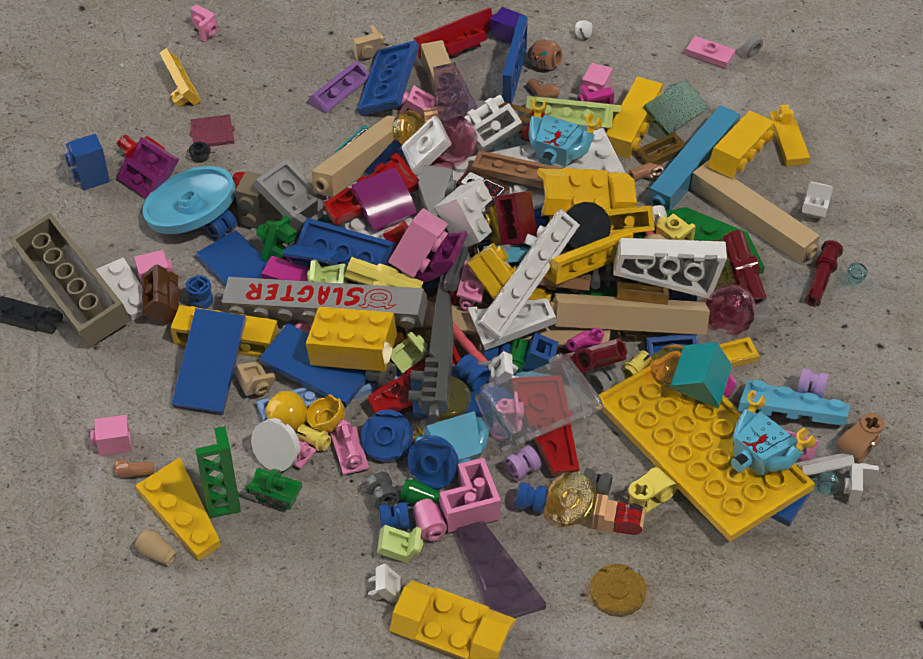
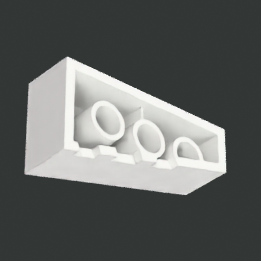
M620 238L613 258V275L711 299L727 259L726 243L719 241Z

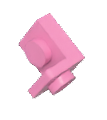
M195 4L190 9L193 26L199 29L200 39L205 42L218 31L216 14Z
M413 85L408 93L405 91L399 113L403 115L406 109L409 108L423 116V109L433 108L437 98Z

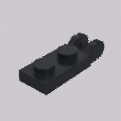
M4 296L0 297V323L34 332L40 331L53 334L57 329L53 321L61 322L64 316L61 311L51 307L46 308Z

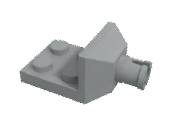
M287 159L261 175L253 183V186L283 216L286 215L291 218L289 225L298 231L294 240L299 239L306 218L320 221L323 217V195L313 193V185Z

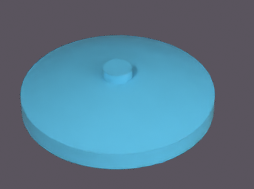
M203 166L188 169L170 177L148 195L143 205V216L148 226L158 233L178 234L202 227L220 216L234 200L236 185L230 173L223 168Z

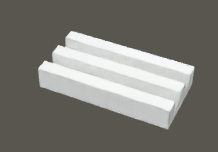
M840 453L796 462L795 464L806 475H812L850 467L854 463L853 455Z

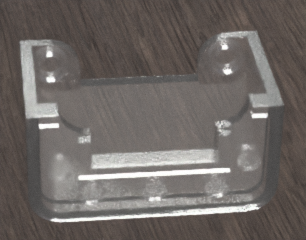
M562 353L548 359L549 364L498 385H496L495 381H492L480 387L482 392L474 396L500 455L570 423L588 418L605 408L599 395L570 356L564 357Z

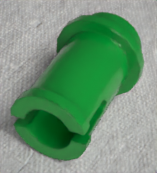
M521 338L519 344L517 343L518 339L511 341L510 354L512 355V362L518 367L515 373H520L526 364L524 357L528 342Z

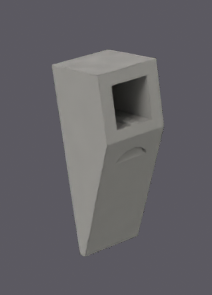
M424 165L418 182L419 200L422 209L424 208L440 218L435 206L456 189V180H453V169Z

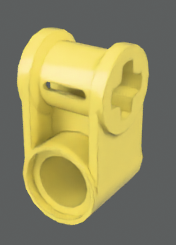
M654 467L644 476L630 484L628 490L630 498L627 504L635 503L645 508L646 514H648L675 494L677 483L660 468Z

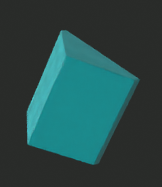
M717 342L684 345L669 388L718 409L732 364Z

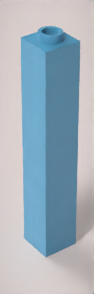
M720 105L650 187L648 204L651 206H664L666 211L672 210L691 188L693 172L710 160L713 148L740 121V114Z

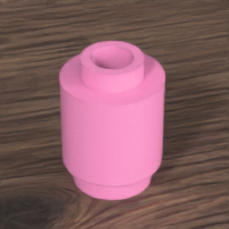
M431 499L417 502L413 507V518L417 527L422 529V539L429 541L441 539L447 531V525L438 505Z

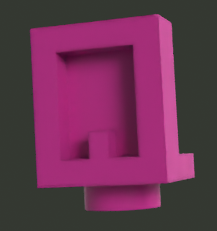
M581 85L580 95L577 96V100L614 104V92L611 87L589 92L586 85Z

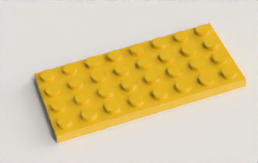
M676 350L639 373L595 397V404L656 467L660 468L677 483V488L731 542L813 491L815 483L795 463L788 470L769 472L765 475H758L750 467L741 473L737 472L731 465V459L735 457L733 453V434L742 413L724 395L717 409L670 389L669 387L681 355Z

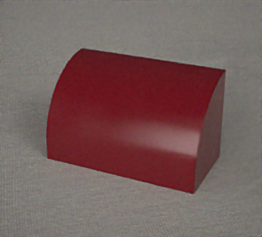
M531 191L494 196L501 245L524 243L527 234L537 237Z

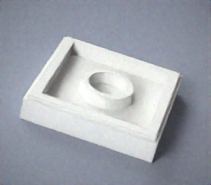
M434 115L401 146V149L411 171L418 176L422 173L424 165L429 166L452 143L440 119Z

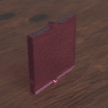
M230 114L190 120L192 129L190 137H193V143L198 141L208 144V147L234 144L233 132L235 128L231 124Z

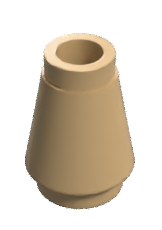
M145 529L135 542V548L138 549L139 554L167 566L174 562L178 554L155 530Z

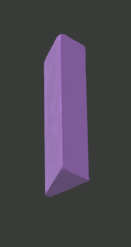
M356 60L312 94L307 102L326 114L368 80L369 73Z

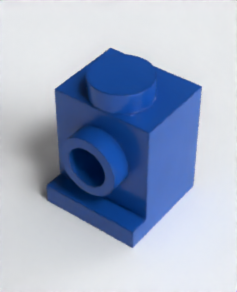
M535 332L526 347L524 357L526 364L523 370L539 374L543 367L547 368L549 364L552 365L558 342Z

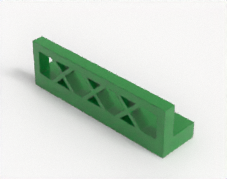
M225 426L214 428L217 444L195 449L209 519L241 512L232 455ZM217 454H219V455H218L214 460H212V461L203 458V457H207V456H212V455H217ZM213 470L220 472L216 477L209 475ZM217 486L223 488L219 493L212 490ZM219 502L228 504L214 508Z

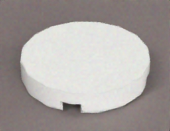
M277 418L267 419L258 424L252 432L251 444L253 452L258 461L267 469L272 470L274 468L284 471L297 462V455L300 453L299 439L290 425H285L280 422L282 420Z

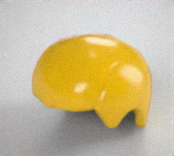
M281 391L270 398L266 406V415L268 419L277 418L282 420L280 422L290 425L294 431H297L302 424H306L308 408L304 400L297 393Z
M329 394L326 398H319L309 405L306 419L312 429L319 432L326 431L332 433L336 430L338 422L345 420L346 412L340 398L337 399Z

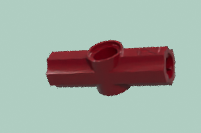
M734 230L723 235L722 241L726 243V252L729 258L728 268L733 281H737L745 306L758 305L767 298L759 277L760 265L758 259L754 254H751L743 231Z
M617 338L557 356L554 359V363L549 365V368L554 377L561 376V379L624 361L627 359V348L621 338ZM586 354L590 358V364L586 360Z

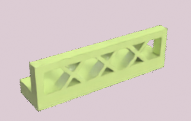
M527 96L526 108L533 110L532 100L536 98L535 107L540 108L543 105L544 99L546 102L545 115L579 125H587L586 116L592 113L594 117L591 124L596 123L597 118L600 117L602 127L612 128L613 112H621L622 105ZM525 113V117L530 118V114Z

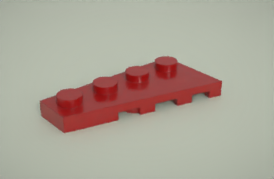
M398 153L392 155L391 160L385 165L381 163L375 167V171L369 176H362L357 180V182H360L395 167L409 193L419 190V179ZM346 187L323 203L324 211L335 225L363 214V208L352 192V187Z
M453 344L452 364L457 365L461 357ZM425 360L416 366L413 365L399 378H394L368 396L367 401L374 416L375 413L381 410L390 409L402 414L413 409L412 401H408L409 390H411L410 373L411 370L424 371Z
M561 376L510 379L508 385L513 395L517 393L518 403H523L524 419L551 476L578 475L580 468Z

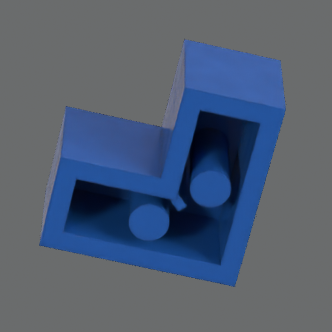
M96 134L66 143L67 153L64 154L68 168L73 167L71 173L75 183L79 182L82 189L87 190L110 182L103 148Z

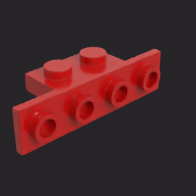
M488 7L414 37V41L416 40L419 45L417 52L419 59H421V44L442 40L449 56L459 55L462 52L461 50L480 46L481 42L488 40L486 32L491 31L490 19L493 15L491 8Z

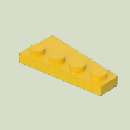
M180 457L135 485L137 493L198 561L221 547L219 537Z

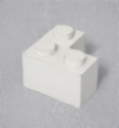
M481 178L460 185L435 206L440 218L448 223L446 229L449 234L462 231L467 232L468 235L462 247L480 243L492 232L481 212V209L492 200V197Z

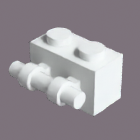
M501 95L493 99H487L484 101V105L476 110L468 111L467 116L460 119L464 127L471 123L474 124V126L469 128V137L478 150L488 152L521 130L522 121L509 103L501 109L498 108V106L504 103ZM489 112L492 113L490 116L481 120V117Z

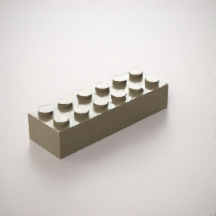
M51 213L9 239L20 259L88 348L131 321L123 303Z

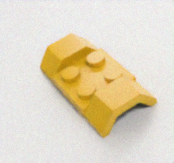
M576 168L537 169V175L543 179L545 200L541 210V216L543 217L554 216L560 209L566 213L572 205L580 202H593L603 207L604 210L635 207L637 204L635 181L627 173Z
M411 580L403 588L394 608L389 631L458 659H499L509 631L515 626L517 619L440 588L435 589Z

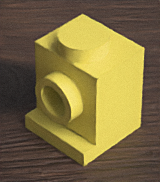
M673 213L668 218L662 216L657 221L656 234L662 235L667 240L694 241L696 226L694 224H687Z

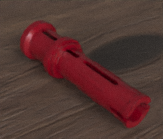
M827 240L822 244L821 256L816 259L815 263L817 270L805 297V302L810 306L815 307V304L817 306L821 304L830 275L837 270L838 257L843 254L844 250L843 246L837 241Z

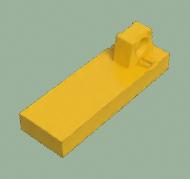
M167 48L161 51L160 55L178 86L171 94L174 103L179 107L187 102H191L194 106L202 100L180 60Z
M788 104L780 105L778 111L770 112L769 119L775 121L773 131L785 165L787 167L809 164L810 156L793 110H789Z

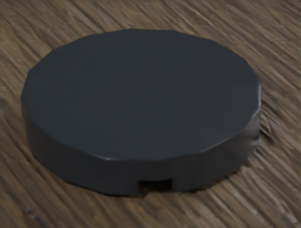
M580 202L572 205L566 211V214L580 225L567 243L573 249L580 248L610 235L611 222L603 207L596 203Z

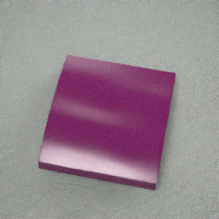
M140 137L132 158L125 157L117 179L147 198L151 192L170 178L179 159L149 139Z
M395 167L352 184V192L362 206L363 216L373 232L417 215V209L412 197Z
M462 231L448 234L435 253L431 251L427 258L431 261L423 273L419 271L414 278L424 283L448 271L454 265L467 238V232Z

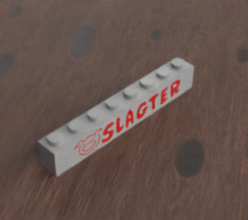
M228 277L222 300L227 313L244 314L259 318H277L283 321H290L291 319L303 320L310 323L314 321L318 307L393 312L396 326L406 329L423 327L428 303L423 288Z

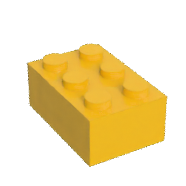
M318 307L306 341L310 365L386 372L397 336L394 313Z

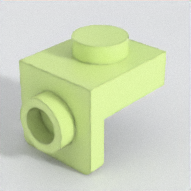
M312 260L310 270L307 272L308 281L347 284V279L344 278L347 266L345 264L321 267L317 260Z
M410 332L407 335V339L392 350L390 360L403 375L407 369L413 365H418L426 358V348H428V345L420 335L416 337Z
M384 525L380 530L377 553L408 563L422 549L423 539H420L422 529L415 527L411 533H407Z

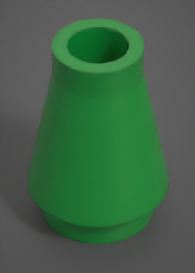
M406 478L400 499L406 501L407 504H416L421 500L431 499L438 505L440 491L429 487L415 478L412 480Z

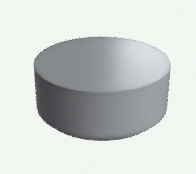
M758 35L751 36L743 45L742 52L748 57H753L762 48L763 39Z

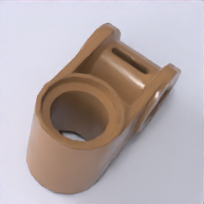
M875 413L863 415L851 429L842 435L836 448L842 453L853 455L854 461L860 464L880 442V433L884 429L883 418Z

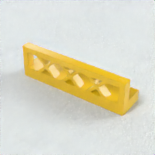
M626 229L551 259V267L544 277L557 285L613 262L620 238H633V233Z

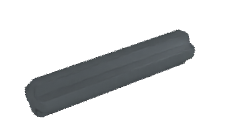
M466 246L461 248L454 265L447 271L443 287L446 292L449 290L455 292L457 290L464 262L468 256V248Z

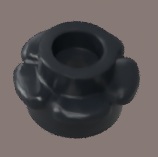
M198 141L190 145L188 155L192 161L202 163L209 159L211 148L208 147L207 143Z

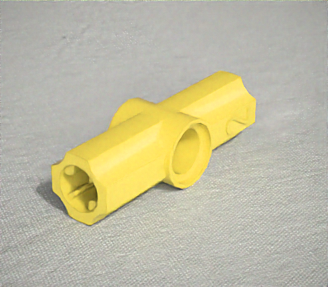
M351 257L344 276L345 279L362 285L422 288L423 281L400 274L398 270L383 264L374 265Z

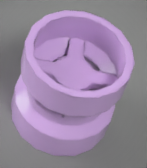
M803 368L797 392L813 393L823 398L829 374L822 372L816 374L811 369Z
M530 445L521 448L518 454H511L504 458L505 467L515 481L523 479L529 471L535 472L541 468L540 458Z

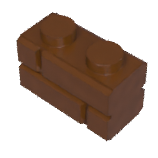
M157 264L142 275V314L150 319L154 318V321L161 325H166L175 318L179 308L180 288L178 287V275L167 271V269Z

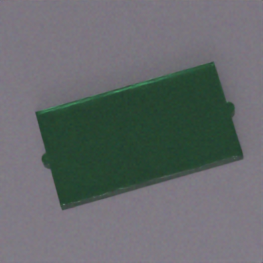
M684 79L645 104L643 108L653 119V123L657 124L668 136L706 111L709 106L699 95V91H696Z

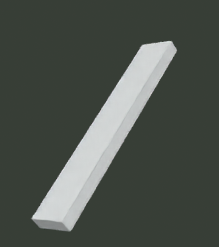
M562 209L555 213L477 325L496 341L501 339L551 267V259L559 256L580 226Z

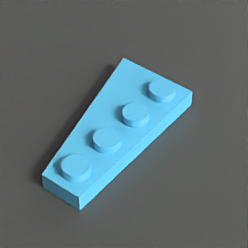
M747 380L738 407L739 412H743L744 408H748L750 405L747 400L748 393L755 390L757 394L753 402H758L761 396L764 395L766 403L759 410L768 416H771V413L774 411L784 413L786 418L797 419L809 416V419L813 422L845 426L850 405L845 404L841 400H828L820 398L813 393H800L793 391L789 387L768 385L761 380Z

